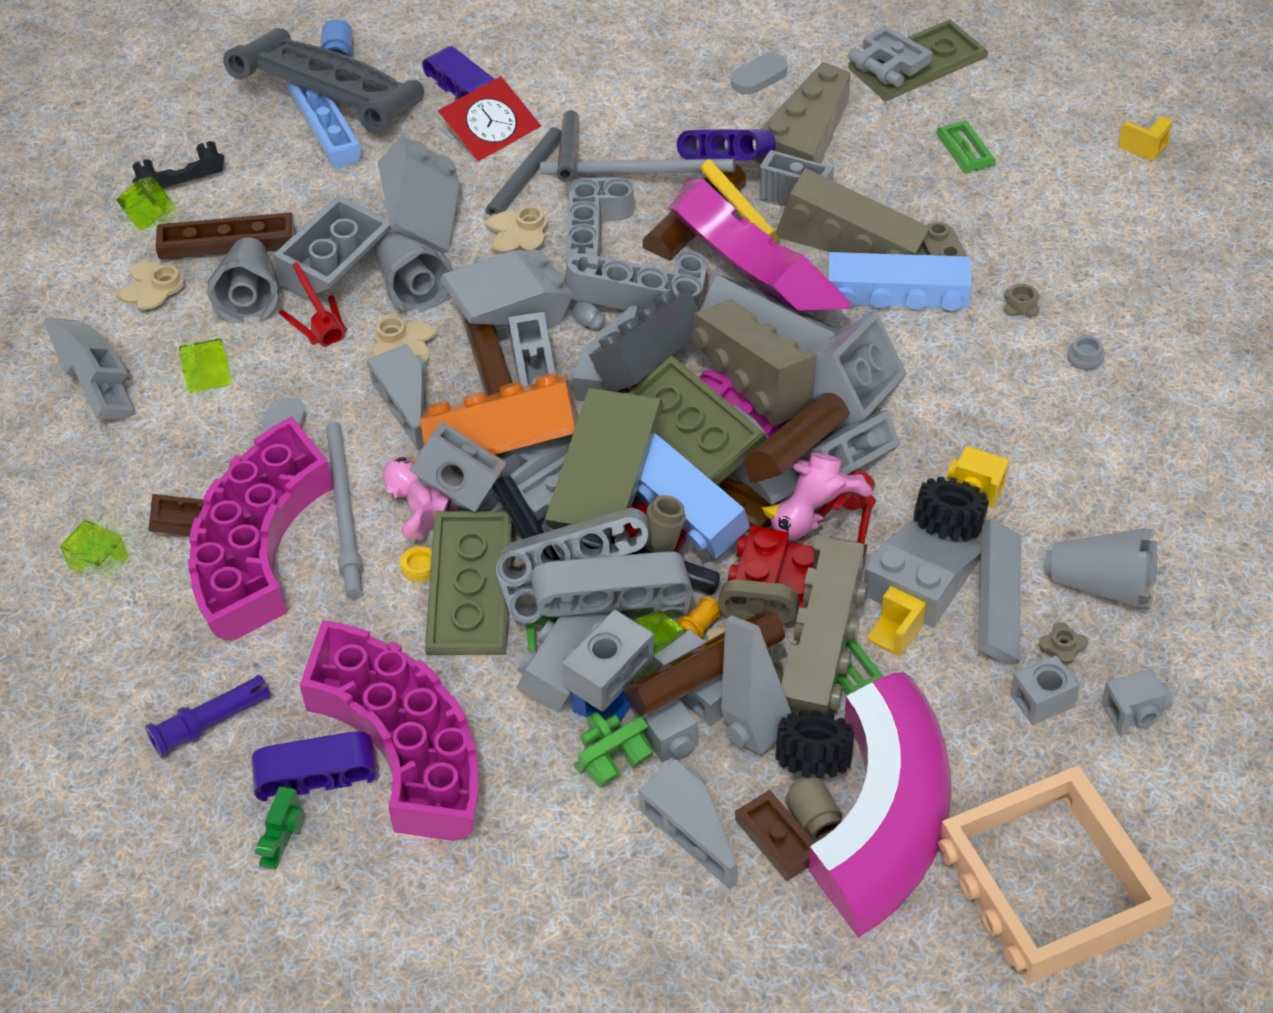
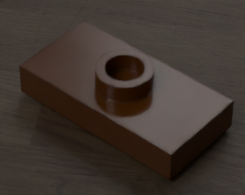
M152 494L148 531L190 536L194 519L198 518L204 505L203 499Z

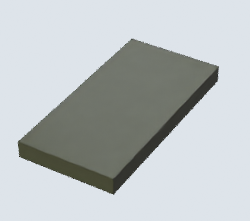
M949 19L907 37L932 51V62L911 77L900 71L899 74L904 76V81L899 87L880 82L875 74L870 71L863 72L855 66L853 61L848 62V69L886 102L987 58L988 50ZM878 59V60H877V61H879V62L882 63V64L886 63V62L882 61L881 59Z
M672 355L627 393L661 398L663 408L655 433L716 485L721 483L744 463L746 457L768 439L759 427Z
M588 388L545 517L547 526L562 528L632 507L663 408L661 398ZM610 527L608 529L610 530V534L612 536V528Z
M434 511L425 641L426 655H506L509 609L496 572V565L502 549L512 543L513 522L506 511ZM509 557L505 562L507 567L511 569V557Z

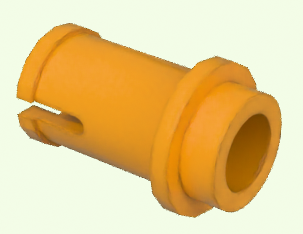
M703 597L687 616H681L676 621L675 634L677 638L691 629L701 639H704V632L722 615L717 601L711 597Z

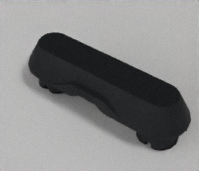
M208 141L206 143L207 148H205L203 143L198 144L196 147L199 160L188 163L183 169L176 171L167 169L155 172L152 164L153 161L149 159L143 160L144 166H141L138 161L132 166L136 176L132 183L145 194L223 171L225 156L222 153H218L215 142Z

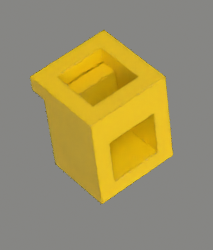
M966 446L960 459L953 458L948 469L947 480H950V477L957 478L958 483L962 484L964 480L969 483V487H979L980 493L987 495L986 500H989L988 507L994 509L1007 481L1010 459Z

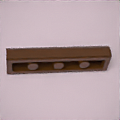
M736 164L735 172L723 173L739 192L746 186V175L738 164ZM705 177L704 180L722 196V194L714 187V185L707 179V177ZM670 212L643 238L642 248L671 261L696 235Z
M293 213L157 224L155 249L159 259L225 254L230 251L239 239L246 237L259 240L263 243L266 250L280 249L296 234Z
M465 318L464 327L485 395L489 396L500 393V387L513 382L495 326L493 324L469 323Z
M833 393L819 395L752 451L745 459V471L750 482L757 483L782 475L843 422L850 412L842 398Z
M757 613L745 620L759 626L767 649L783 641L785 638L784 628L777 613ZM725 632L626 686L624 692L638 715L646 718L723 674Z

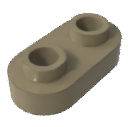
M942 222L926 225L930 227L922 244L926 255L967 257L960 240L951 226Z
M730 580L721 587L717 603L722 613L728 617L732 615L746 620L757 613L774 612L777 613L781 623L784 624L796 617L800 600L798 594L792 588L783 584Z

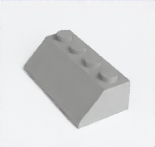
M717 274L700 309L703 310L731 299L756 315L760 325L770 324L775 327L777 336L786 339L790 337L798 342L799 350L802 352L812 351L842 331L802 310H795L784 305L766 292L750 284Z

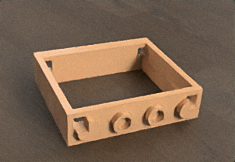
M1079 765L942 821L941 840L937 844L943 852V862L946 865H954L960 875L959 884L964 896L969 901L976 900L982 910L981 919L986 931L992 937L998 935L1005 947L1004 957L1008 966H1014L1017 972L1020 971L1028 985L1169 923L1175 902ZM1064 799L1136 906L1037 948L968 838Z

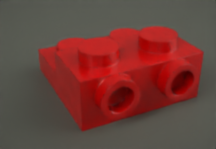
M751 525L748 536L742 535L739 537L736 557L741 558L740 564H731L727 581L748 580L789 586L799 596L798 609L799 607L806 608V606H803V596L808 567L813 568V546L789 542V532Z

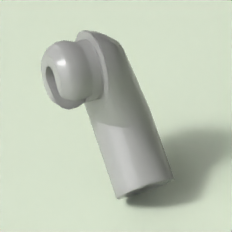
M582 301L576 302L572 312L573 318L583 327L588 326L592 331H597L605 321L604 315L597 312L598 308L594 304Z

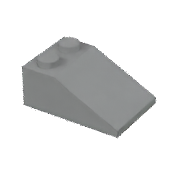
M402 135L378 161L390 228L442 253H447L449 251L459 191L456 166L447 156H439L428 150L423 143L412 141Z
M534 249L530 251L512 250L444 273L440 278V281L468 322L475 324L508 325V317L544 312L547 327L552 328L560 324L574 295L565 283L564 278L550 263L547 255Z
M876 310L869 312L812 350L817 355L812 400H815L823 393H833L842 398L850 414L835 428L837 429L865 420L907 374Z
M913 519L882 544L865 568L864 581L868 582L866 597L882 604L883 596L889 587H895L926 602L924 624L934 628L980 561L981 543L971 538L964 541L961 536L958 541H952L951 536H946L945 539L938 538L939 533L935 532L932 535L927 533V527L920 528L918 521Z

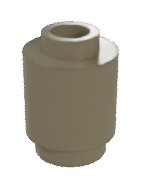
M662 495L655 498L648 505L645 513L649 522V534L647 542L643 547L652 553L672 552L676 548L686 519L683 504L672 496Z
M802 777L790 786L785 801L797 822L815 842L823 839L842 822V813L822 779Z

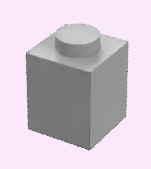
M680 699L643 718L648 725L644 735L661 762L671 757L675 759L683 758L698 744L697 722ZM636 712V719H637V718H639V717H641V716L638 715V713Z

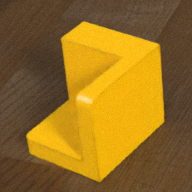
M1161 116L1149 130L1125 121L1121 126L1118 147L1154 161L1169 144L1173 120Z
M890 586L883 596L881 617L868 633L867 641L901 657L924 625L926 602Z

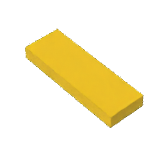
M710 158L701 165V170L707 179L737 210L741 217L755 224L772 237L774 242L777 243L780 240L772 227Z

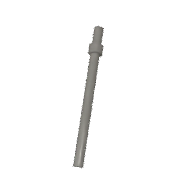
M575 158L573 178H580L581 174L703 173L701 165L708 159L581 161L580 158ZM711 159L722 173L735 172V159ZM558 161L540 162V173L557 175Z
M332 422L326 426L341 549V555L338 557L339 573L344 577L347 598L357 599L362 595L359 575L363 571L361 555L356 551L341 425Z

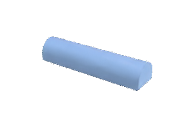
M287 80V88L331 165L339 169L357 163L361 157V146L334 100L325 94Z

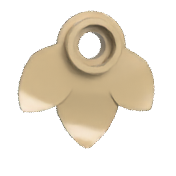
M525 206L519 209L517 213L504 211L493 215L484 221V225L498 233L493 241L492 250L503 254L512 250H518L519 248L524 251L537 250L545 240L543 232L546 230L548 222L546 215L539 207Z
M157 262L130 264L128 266L129 271L135 281L116 291L115 295L123 302L137 303L139 310L153 309L164 303L168 296L179 292L184 286V278L182 273L172 265H160Z
M396 316L384 317L379 320L374 330L376 344L372 349L373 357L407 344L415 356L420 355L425 364H427L429 361V351L424 342L431 340L437 334V331L431 325L422 321L404 323L401 318Z

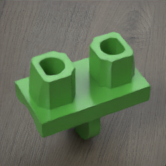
M593 713L587 717L589 730L581 734L580 739L585 746L595 740L597 742L578 753L579 760L573 766L579 774L586 771L597 786H604L607 782L619 777L621 773L612 760V755L621 751L632 768L652 756L653 751L644 735L648 728L647 723L642 717H639L612 733V730L621 726L619 718L613 715L604 720L599 713Z

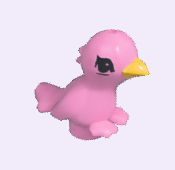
M811 453L810 461L799 459L792 465V468L800 473L796 481L794 493L780 504L762 507L764 515L771 520L773 529L789 532V541L798 540L810 531L818 528V521L823 520L821 515L814 514L815 508L831 502L840 494L846 492H854L861 496L869 497L872 494V488L866 482L863 475H846L840 471L841 459L826 454Z
M395 457L387 462L384 467L383 482L388 494H392L396 499L398 497L407 498L408 506L413 514L402 526L401 532L403 536L407 539L423 541L425 533L433 529L434 511H457L459 506L450 499V496L436 487H429L423 484L417 475L409 471L417 457L412 459Z

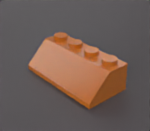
M549 373L535 379L536 383L522 387L521 382H515L500 387V393L486 396L485 392H476L463 397L464 402L450 406L449 401L432 404L427 407L428 412H424L420 419L424 446L441 422H444L494 455L571 435L574 433L579 417L567 375L558 377L557 373Z

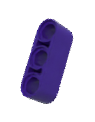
M448 46L422 61L426 77H432L436 80L437 83L435 84L446 93L451 92L456 96L455 100L494 80L491 75L453 46Z
M698 129L682 132L677 139L676 146L679 155L684 159L710 158L747 161L765 159L770 150L775 151L776 141L773 134L766 129ZM725 139L727 141V150L725 149L724 145ZM754 139L756 141V150L753 148ZM697 140L699 141V149H697L696 145Z
M360 731L262 747L252 754L251 759L254 795L261 801H268V797L276 796L279 786L296 789L298 796L310 794L312 789L325 787L326 791L350 787L352 782L367 780V783H372L377 774L372 738L369 734Z

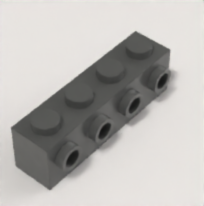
M689 289L677 294L673 290H669L654 298L655 303L647 305L636 312L637 317L621 323L617 326V331L604 336L598 341L601 346L589 354V357L607 391L617 392L637 384L692 340L691 331L693 329L694 313L700 310Z

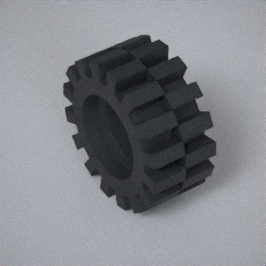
M938 477L937 481L930 478L927 480V483L923 482L921 484L914 510V520L918 521L920 528L927 527V533L931 535L935 532L939 533L938 538L945 539L946 536H951L952 541H958L961 536L964 541L970 540L971 536L976 538L979 532L981 533L989 500H986L987 495L985 493H980L979 487H969V483L964 480L961 484L957 482V478L950 477V481H946L944 477Z
M799 711V716L790 713L787 715V718L783 717L780 720V724H778L776 761H779V765L783 768L789 766V772L795 774L797 771H802L801 776L808 778L810 773L816 774V778H824L826 773L830 777L837 776V772L843 774L847 771V767L850 768L854 742L853 727L851 724H846V720L841 717L834 720V714L827 713L826 716H821L820 711H813V715H808L806 711Z

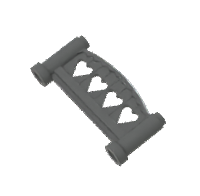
M275 28L245 46L236 45L226 51L223 57L226 71L235 79L243 80L252 75L258 68L359 108L361 124L367 131L375 134L381 133L390 127L394 118L421 101L424 95V87L417 80H407L404 83L398 82L382 71L349 56L318 46L293 41L285 29ZM292 54L302 59L285 60L282 58V55ZM317 64L328 70L313 71L309 69V65ZM336 75H346L350 79L356 80L339 81L336 80ZM371 85L383 91L367 92L363 90V86Z

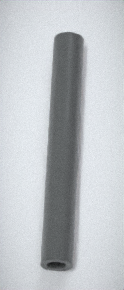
M574 110L566 111L562 121L557 177L563 182L572 180L574 176L579 115Z
M552 127L487 205L485 211L488 215L492 216L495 211L498 214L507 209L540 168V162L546 161L559 145L561 140L560 129Z

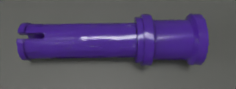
M258 674L255 678L193 709L181 707L177 709L175 716L156 725L152 723L145 725L148 738L160 758L163 759L168 756L170 749L186 741L196 742L200 740L203 730L265 699L271 698L268 686L255 693H251V691L266 683L265 680Z

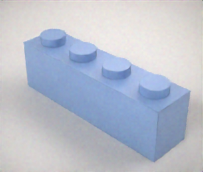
M829 252L828 280L852 303L850 306L870 305L876 308L898 306L909 307L915 310L927 307L944 308L948 311L969 309L971 257Z
M654 433L636 495L646 505H649L655 498L662 495L678 499L684 506L686 516L682 529L687 533L686 536L690 543L697 550L702 552L706 549L715 558H718L750 528L745 509Z

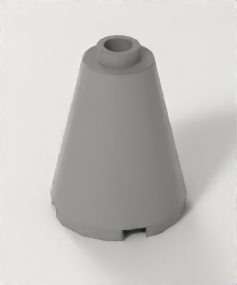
M389 232L376 243L375 255L387 293L391 301L398 308L405 312L419 308L418 313L439 306L448 297L449 292L440 281L442 274L453 271L451 262L442 252L398 232Z
M246 237L239 239L209 279L207 294L212 303V308L215 313L227 321L245 323L243 318L260 317L259 321H262L274 311L278 301V286L266 248L262 242L255 238Z
M1142 528L1055 543L1053 551H1046L1045 573L1051 574L1054 583L1135 607L1150 608L1153 597L1146 596L1147 584L1156 583L1157 541H1150L1155 534V529Z

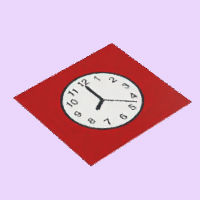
M502 76L437 110L478 162L542 127Z

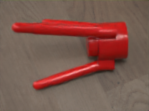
M294 262L292 266L317 313L311 318V330L285 310H280L279 314L304 334L312 345L320 343L321 346L326 347L331 345L332 342L341 341L345 336L347 328L342 322L335 297L333 295L328 297L331 312L326 311L299 263Z
M855 470L847 474L863 475L873 492L875 483L867 473ZM846 492L840 494L831 502L824 504L816 514L824 518L832 508L836 511L842 506L849 510L862 508L857 542L864 544L871 510L876 503V499L871 495L864 497L854 492ZM805 535L804 537H802V538H800V539H798V540H799V541L803 540L807 535Z

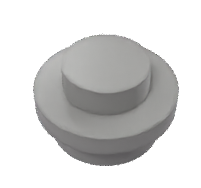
M1089 335L1076 338L1068 350V358L1071 363L1084 369L1100 366L1105 357V350L1101 341Z

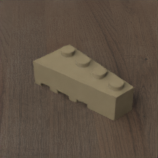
M824 62L813 71L760 128L769 130L775 137V151L822 163L827 147L831 143L835 129L849 102L851 72ZM764 159L756 160V162L762 164Z
M805 168L789 195L776 234L780 239L827 252L917 255L930 227Z
M731 299L694 313L693 329L691 331V339L694 346L712 361L714 367L732 382L735 390L742 393L751 402L755 411L763 415L772 426L792 419L811 403L817 358L815 353L810 350L800 351L798 342L790 337L786 339L777 336L775 327L770 324L760 325L756 315Z
M815 535L813 568L808 567L805 579L803 606H806V608L799 607L794 630V640L797 642L796 644H790L781 683L791 713L799 716V711H806L808 715H813V711H820L821 716H826L831 710H839L843 687L837 686L839 674L847 675L851 651L846 650L848 639L856 640L860 616L854 614L857 605L864 606L868 590V582L862 581L864 544Z

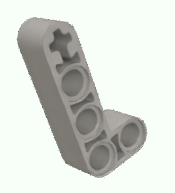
M619 177L582 178L570 185L566 265L568 258L573 254L584 253L600 256L601 221L625 220L633 215L634 188L631 181Z
M684 251L678 254L674 271L578 253L568 258L564 281L574 294L572 299L622 310H627L630 306H637L638 310L647 305L655 303L654 298L669 290H673L677 294L689 289L699 308L707 260L698 252Z
M627 508L506 545L500 553L496 572L512 617L518 622L527 624L537 621L542 616L537 606L525 608L518 601V597L522 594H531L535 597L530 577L534 568L547 562L622 556L636 552L643 548L648 539L649 522L646 515L638 509ZM626 523H631V526L637 529V536L631 537L628 531H624ZM610 527L612 528V536L616 535L614 544H611V534L608 529ZM593 533L601 537L603 544L597 549H590L583 545L581 539L586 534ZM549 545H557L562 548L565 555L559 560H551L545 556L543 549ZM511 556L520 557L524 560L526 568L522 571H513L507 567L505 560Z
M669 551L547 562L534 568L530 574L538 611L542 615L556 617L609 612L614 609L620 611L648 608L651 623L658 630L661 629L662 625L676 623L681 616H687L693 593L683 557L677 552Z

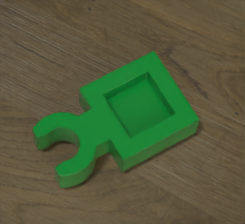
M279 786L265 819L266 831L259 839L255 849V854L262 856L259 861V866L276 870L282 857L284 845L287 846L292 832L299 833L302 828L304 809L300 806L296 789Z

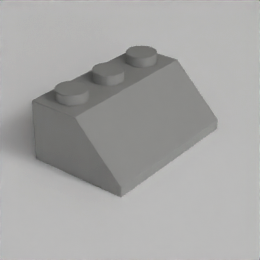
M337 195L273 254L277 284L303 298L308 297L292 266L294 262H298L316 294L330 289L392 229L390 228L389 220Z

